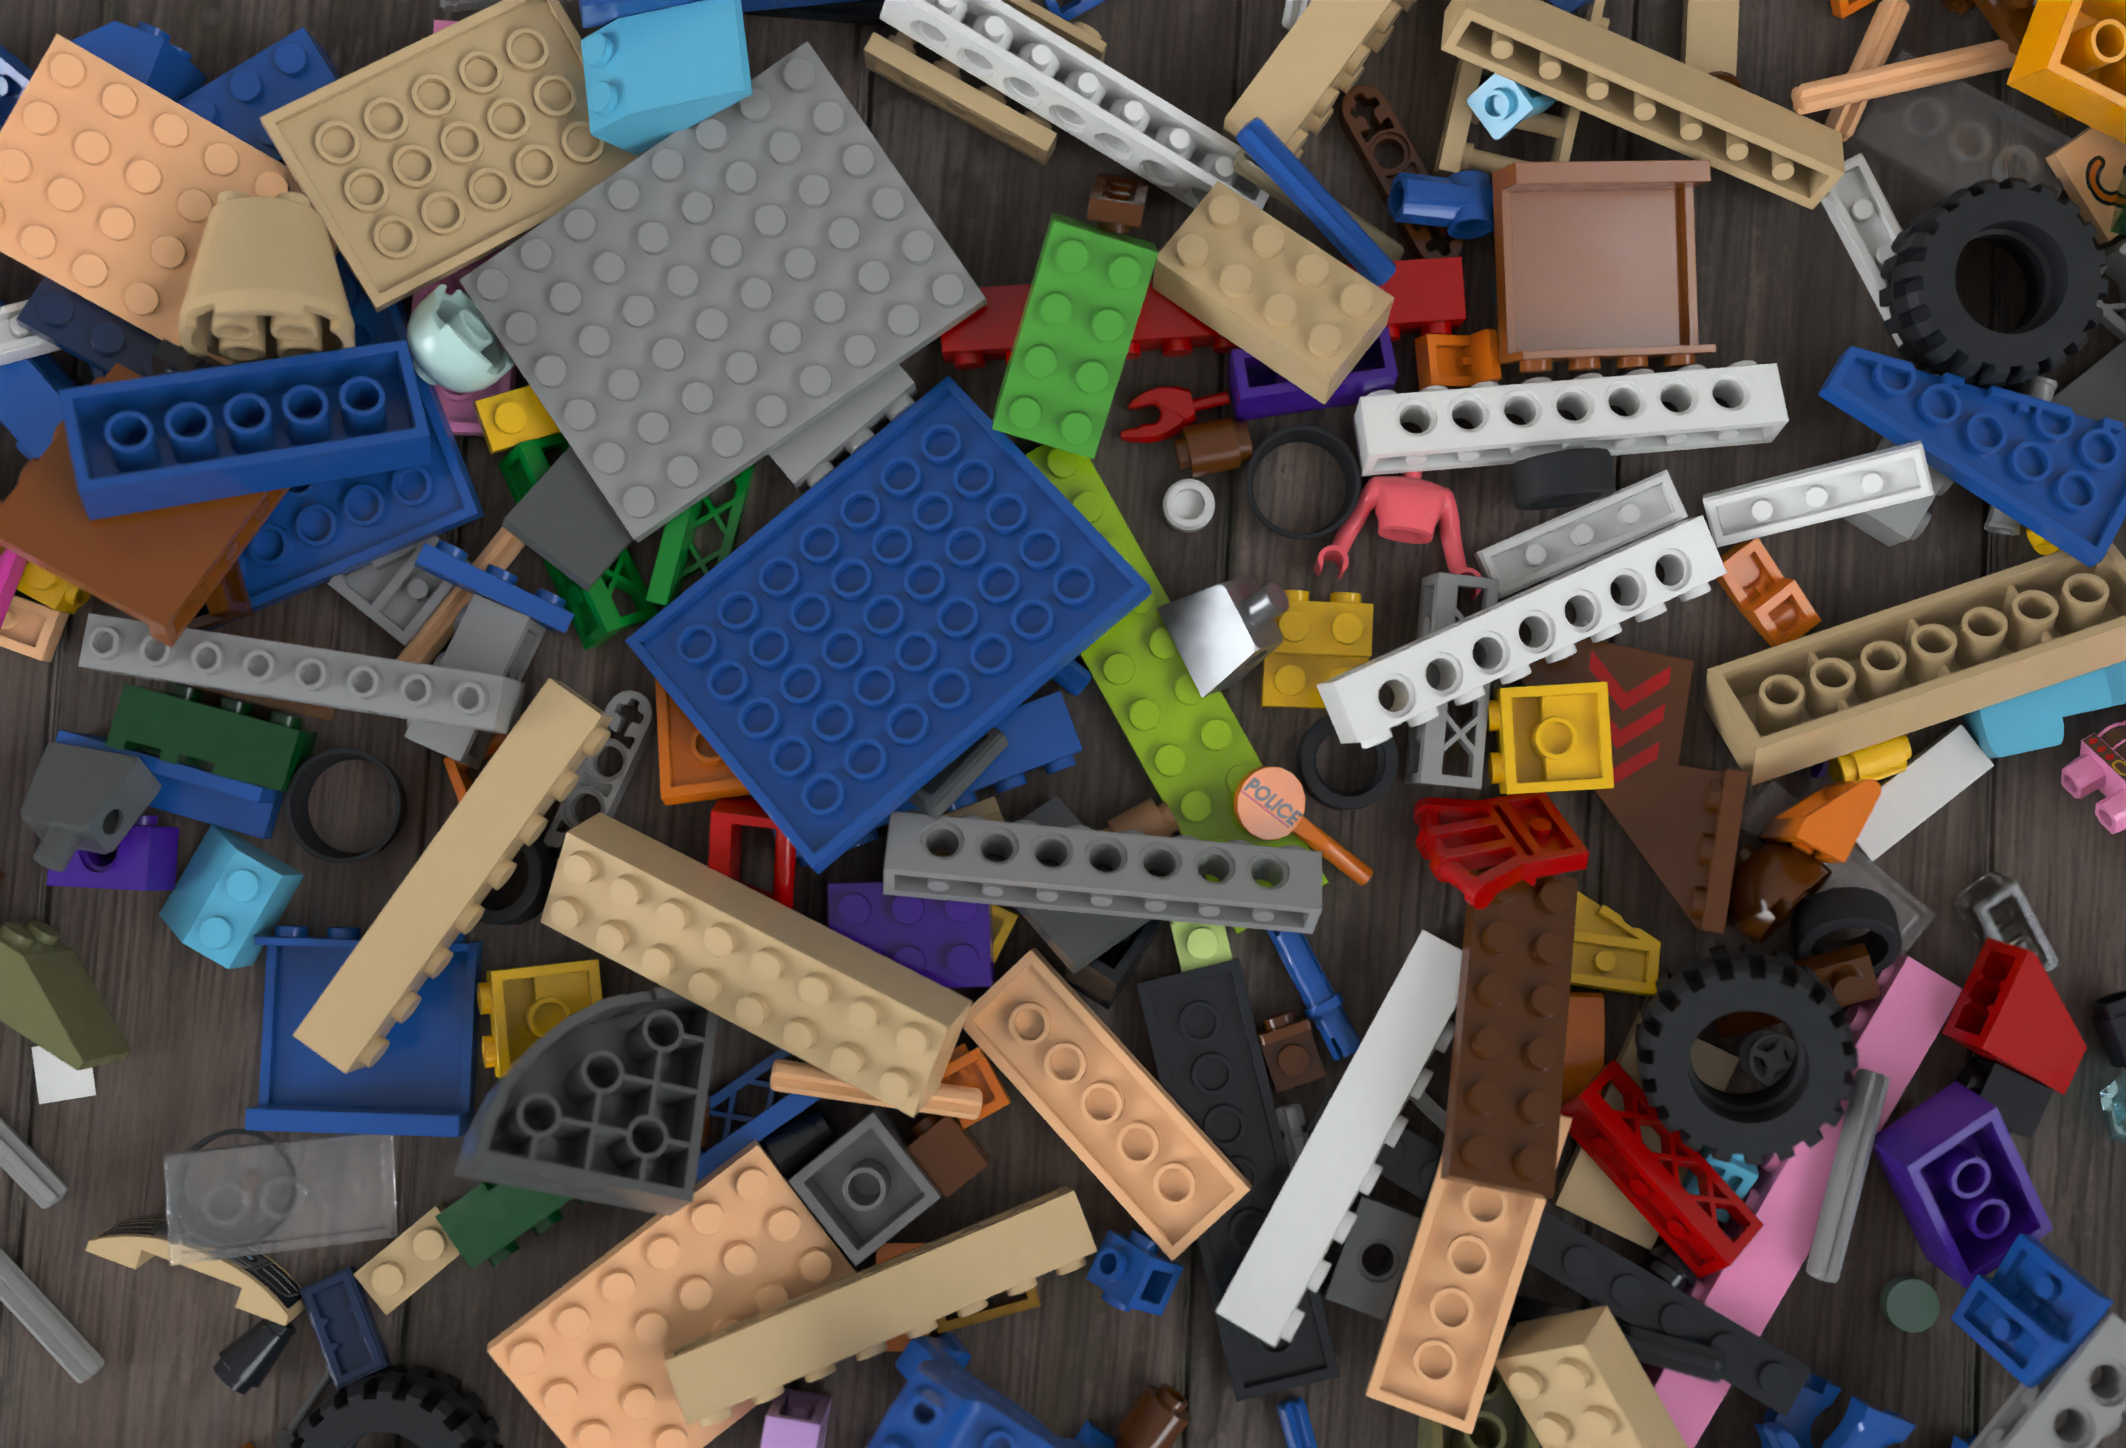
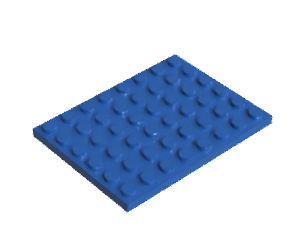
M948 375L634 632L625 642L817 874H820L1152 594L1150 585L1024 453L1003 432L992 429V420Z

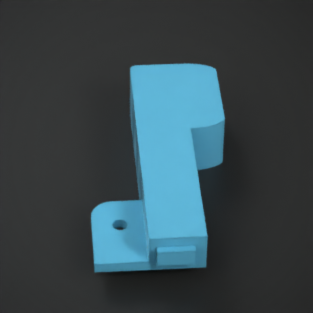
M2126 660L1964 714L1967 732L1989 759L2060 745L2064 738L2062 717L2126 703Z

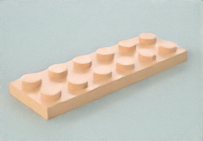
M1036 948L1027 952L970 1007L962 1028L1172 1261L1251 1190L1252 1184Z
M1560 1114L1557 1165L1572 1121L1571 1117ZM1442 1152L1366 1388V1396L1472 1435L1547 1199L1544 1200L1441 1179Z

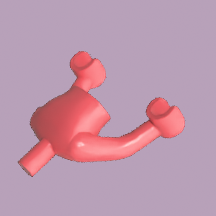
M1423 471L1402 473L1401 476H1374L1368 480L1360 491L1358 502L1352 514L1339 527L1332 544L1324 547L1319 552L1313 566L1314 574L1319 576L1324 561L1334 562L1338 567L1337 579L1340 580L1349 564L1347 553L1372 509L1375 507V514L1378 519V534L1381 537L1404 543L1426 544L1432 542L1434 530L1438 524L1449 573L1482 577L1477 570L1467 567L1461 539L1460 518L1453 492L1450 488L1423 480ZM1471 589V602L1476 599L1482 589Z

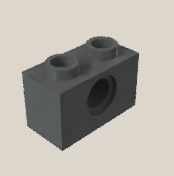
M1359 1191L1349 1210L1358 1215L1344 1243L1340 1244L1335 1241L1328 1260L1332 1265L1319 1289L1325 1299L1386 1321L1389 1310L1393 1307L1421 1217L1412 1209L1372 1194L1367 1196ZM1377 1243L1387 1246V1258L1380 1266L1366 1267L1362 1264V1255L1368 1246Z

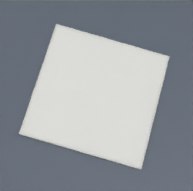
M31 1047L39 1104L96 1095L93 1068L77 1071L42 1047Z

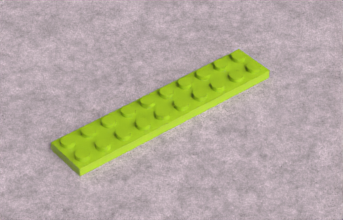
M1044 444L1025 454L1150 585L1152 594L1084 650L1080 656L1162 803L1166 802L1180 827L1178 830L1180 835H1190L1203 841L1224 843L1231 840H1243L1256 846L1278 848L1284 845H1297L1305 850H1310L1307 844L1292 833L1277 840H1262L1248 834L1238 823L1233 809L1235 791L1239 782L1250 771L1263 765L1222 692L1219 691L1201 697L1157 610L1160 606L1170 603V600L1090 458ZM1322 871V886L1329 882ZM1203 875L1207 881L1220 882V880L1213 875ZM1255 880L1261 886L1274 887L1266 880ZM1233 927L1236 934L1247 929L1242 927Z

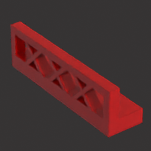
M1615 1059L1605 1064L1582 1090L1561 1102L1560 1114L1572 1118L1568 1133L1698 1278L1731 1266L1763 1227L1764 1224L1701 1154L1682 1143L1680 1132L1678 1130L1669 1132L1658 1119L1656 1108L1649 1105L1644 1091ZM1608 1081L1623 1095L1625 1112L1614 1110L1598 1093ZM1640 1125L1652 1127L1660 1136L1662 1153L1651 1152L1642 1142ZM1678 1167L1688 1168L1697 1177L1699 1195L1689 1194L1680 1184ZM1716 1208L1725 1209L1741 1226L1731 1240L1718 1226Z

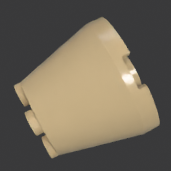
M236 190L224 191L218 194L217 205L211 209L179 313V341L187 352L199 358L206 357L208 352L233 360L234 364L355 347V324L325 222L319 213L311 209L309 197L296 192L280 193L276 198L250 196L245 192Z

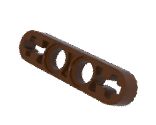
M1359 85L1348 91L1339 109L1340 125L1388 209L1387 198L1390 194L1392 180L1399 172L1429 175L1384 94L1372 85ZM1358 101L1363 107L1370 105L1374 107L1370 121L1378 133L1368 142L1364 140V138L1368 137L1371 130L1368 122L1363 116L1357 118L1352 116ZM1382 126H1386V130L1379 131ZM1381 144H1392L1400 150L1402 163L1395 168H1384L1375 161L1374 149ZM1395 222L1415 259L1458 257L1463 248V239L1453 238L1448 235L1447 227L1430 225L1435 238L1441 240L1446 237L1449 245L1444 251L1445 256H1442L1438 250L1429 252L1426 247L1431 240V235L1425 225L1419 231H1415L1414 226L1421 224Z

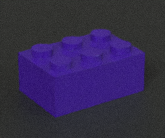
M884 881L828 883L830 929L946 988L991 987L995 983L992 904L884 895Z
M1953 1082L1876 1134L1872 1149L1926 1259L1965 1289L1972 1284L1977 1274L1986 1276L2000 1266L2019 1233L2035 1237L2039 1240L2054 1230L1997 1106L1959 1082Z

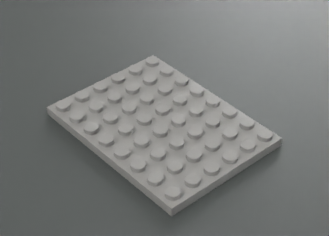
M808 41L751 80L752 95L686 130L674 132L459 280L632 538L637 542L645 539L987 304L986 298Z

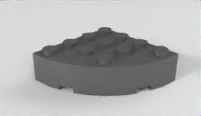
M665 987L653 988L651 991L636 992L625 996L620 994L602 999L565 1018L516 1059L486 1095L466 1133L454 1176L667 1216L692 1203L694 1198L718 1015Z

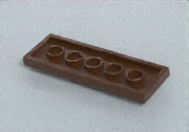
M1495 866L1470 871L1478 876ZM1559 874L1536 878L1535 886H1531L1526 881L1521 880L1497 893L1493 901L1484 909H1475L1467 903L1441 1179L1544 1200L1554 1197L1578 879Z

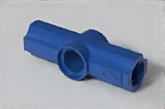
M1466 170L1454 173L1446 178L1399 172L1392 180L1390 194L1387 198L1388 215H1392L1395 222L1447 227L1448 235L1457 239H1474L1494 232L1493 187L1488 173L1479 170Z

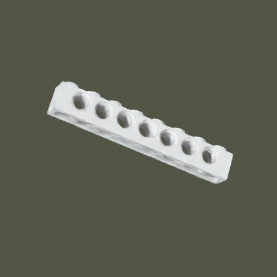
M885 0L879 19L1195 209L1218 181L1260 209H1263L1270 194L1233 169L1232 163L1238 150L1241 148L1239 145L1001 0Z
M1751 360L1739 361L1728 367L1706 369L1705 366L1698 364L1688 365L1673 372L1654 373L1651 369H1637L1623 376L1603 377L1599 373H1587L1577 376L1573 380L1551 381L1547 377H1536L1528 379L1522 384L1500 385L1498 382L1485 381L1477 383L1470 388L1448 390L1445 386L1435 385L1423 388L1419 392L1400 394L1393 390H1378L1367 396L1360 397L1353 417L1361 476L1514 464L1533 456L1578 448H1604L1610 452L1611 456L1772 443L1789 421L1777 363L1757 365L1755 361ZM1714 397L1727 402L1730 408L1719 405ZM1662 402L1673 404L1679 412L1668 410ZM1610 406L1622 408L1628 416L1616 414ZM1558 410L1571 412L1577 420L1571 421L1563 418ZM1506 414H1514L1521 417L1525 425L1512 423L1507 419ZM1453 419H1466L1474 428H1461ZM1401 423H1414L1423 432H1408L1402 427Z
M1703 515L1685 519L1343 672L1316 686L1341 744L1360 742L1363 749L1369 748L1393 737L1390 728L1407 721L1409 727H1414L1440 715L1437 706L1452 699L1455 705L1459 706L1480 698L1486 694L1483 685L1499 678L1501 684L1504 685L1531 674L1532 671L1529 664L1545 657L1547 664L1575 654L1577 649L1574 643L1590 637L1592 643L1622 632L1620 622L1634 616L1637 622H1641L1658 616L1667 611L1664 602L1679 596L1681 602L1699 597L1711 591L1709 581L1727 574ZM1657 561L1664 568L1665 577L1663 583L1658 580L1655 573ZM1612 581L1619 586L1621 592L1618 604L1612 599L1610 594ZM1567 601L1571 602L1576 610V620L1573 625L1569 623L1565 616ZM1522 621L1531 630V641L1528 646L1519 637V627ZM1476 642H1479L1486 651V661L1482 668L1475 663L1472 655ZM1430 662L1434 663L1440 671V683L1436 689L1432 688L1426 679V669ZM1384 683L1389 685L1394 693V703L1389 711L1382 707L1378 698L1379 689Z

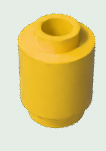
M1902 735L1828 760V772L1834 783L1865 779L1878 781L1902 773L1907 768V759H1910L1912 755L1909 740L1906 735Z

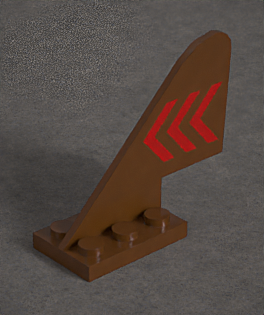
M1531 637L1524 643L1526 646L1529 645ZM1585 638L1574 643L1577 652L1569 657L1547 664L1544 657L1529 664L1532 673L1522 678L1524 687L1592 682L1608 683L1614 788L1593 790L1679 904L1686 917L1695 926L1694 930L1724 934L1748 772L1725 769L1723 772L1678 765L1694 661L1602 641L1592 643L1591 639Z

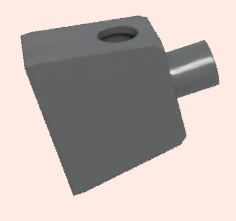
M49 741L21 808V818L42 839L33 855V859L48 869L63 872L77 849L101 854L113 852L158 794L162 785L139 757Z

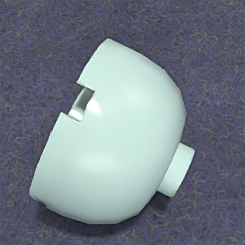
M441 284L420 302L410 316L407 326L408 348L414 359L412 362L413 368L425 382L431 385L438 384L448 390L460 393L484 390L497 382L515 363L506 349L502 348L501 343L496 338V334L471 297L460 289L449 295L445 293L447 285Z

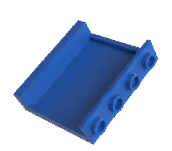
M275 925L274 935L255 937V945H267L259 1104L246 1108L245 1130L460 1137L466 1134L474 1120L479 1023L477 983L481 981L482 941H465L466 935L460 932L449 947V950L453 952V956L448 965L435 979L428 977L417 992L422 997L418 1007L405 1022L399 1023L397 1021L385 1038L390 1041V1044L383 1056L371 1068L364 1066V1068L345 1074L292 1035L363 938L360 937L361 928L328 927L327 936H308V926Z

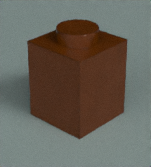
M928 1113L910 1128L915 1137L910 1140L906 1148L946 1199L989 1164V1154L968 1128L963 1129L957 1117Z

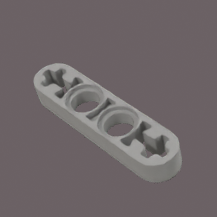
M632 690L621 691L608 703L605 713L611 716L613 720L606 728L610 731L612 729L614 732L622 733L627 723V718L621 715V710L624 705L633 707L637 701L640 702L638 711L644 714L643 721L640 724L632 722L624 735L634 739L631 747L624 741L609 738L595 757L590 758L587 755L576 771V774L579 775V780L571 793L561 802L543 840L548 848L552 849L553 854L557 847L562 848L566 836V833L563 832L565 825L567 824L569 827L574 828L582 823L575 814L576 803L582 796L587 794L594 795L600 802V812L611 818L614 817L657 726L656 704L646 694ZM615 747L623 756V765L617 774L606 777L598 769V756L604 749ZM554 856L556 862L558 863L559 858Z

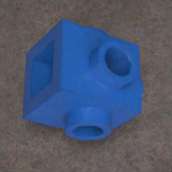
M1133 1228L1131 1234L1127 1235L1108 1230L1096 1252L1094 1262L1086 1279L1104 1290L1101 1299L1117 1309L1130 1312L1132 1308L1161 1316L1184 1266L1175 1260L1172 1261L1167 1255L1159 1251L1160 1247L1146 1232Z

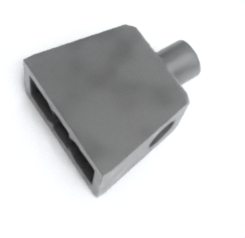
M1248 575L1164 604L1157 608L1201 697H1205L1237 684L1282 643L1283 635L1274 618L1288 610L1289 601L1279 585L1269 583L1259 590L1255 580Z

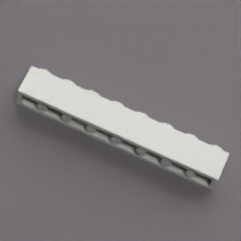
M1422 930L1216 1310V1313L1273 1347L1277 1346L1281 1338L1289 1343L1293 1339L1306 1314L1297 1308L1307 1289L1314 1293L1318 1292L1332 1265L1323 1259L1333 1240L1343 1244L1358 1216L1349 1211L1359 1191L1367 1196L1371 1193L1383 1170L1382 1166L1375 1163L1384 1144L1392 1148L1396 1146L1409 1119L1400 1115L1410 1096L1418 1101L1421 1099L1434 1074L1433 1071L1425 1067L1435 1049L1445 1053L1454 1037L1455 1023L1451 1019L1457 1009L1462 950L1425 930Z

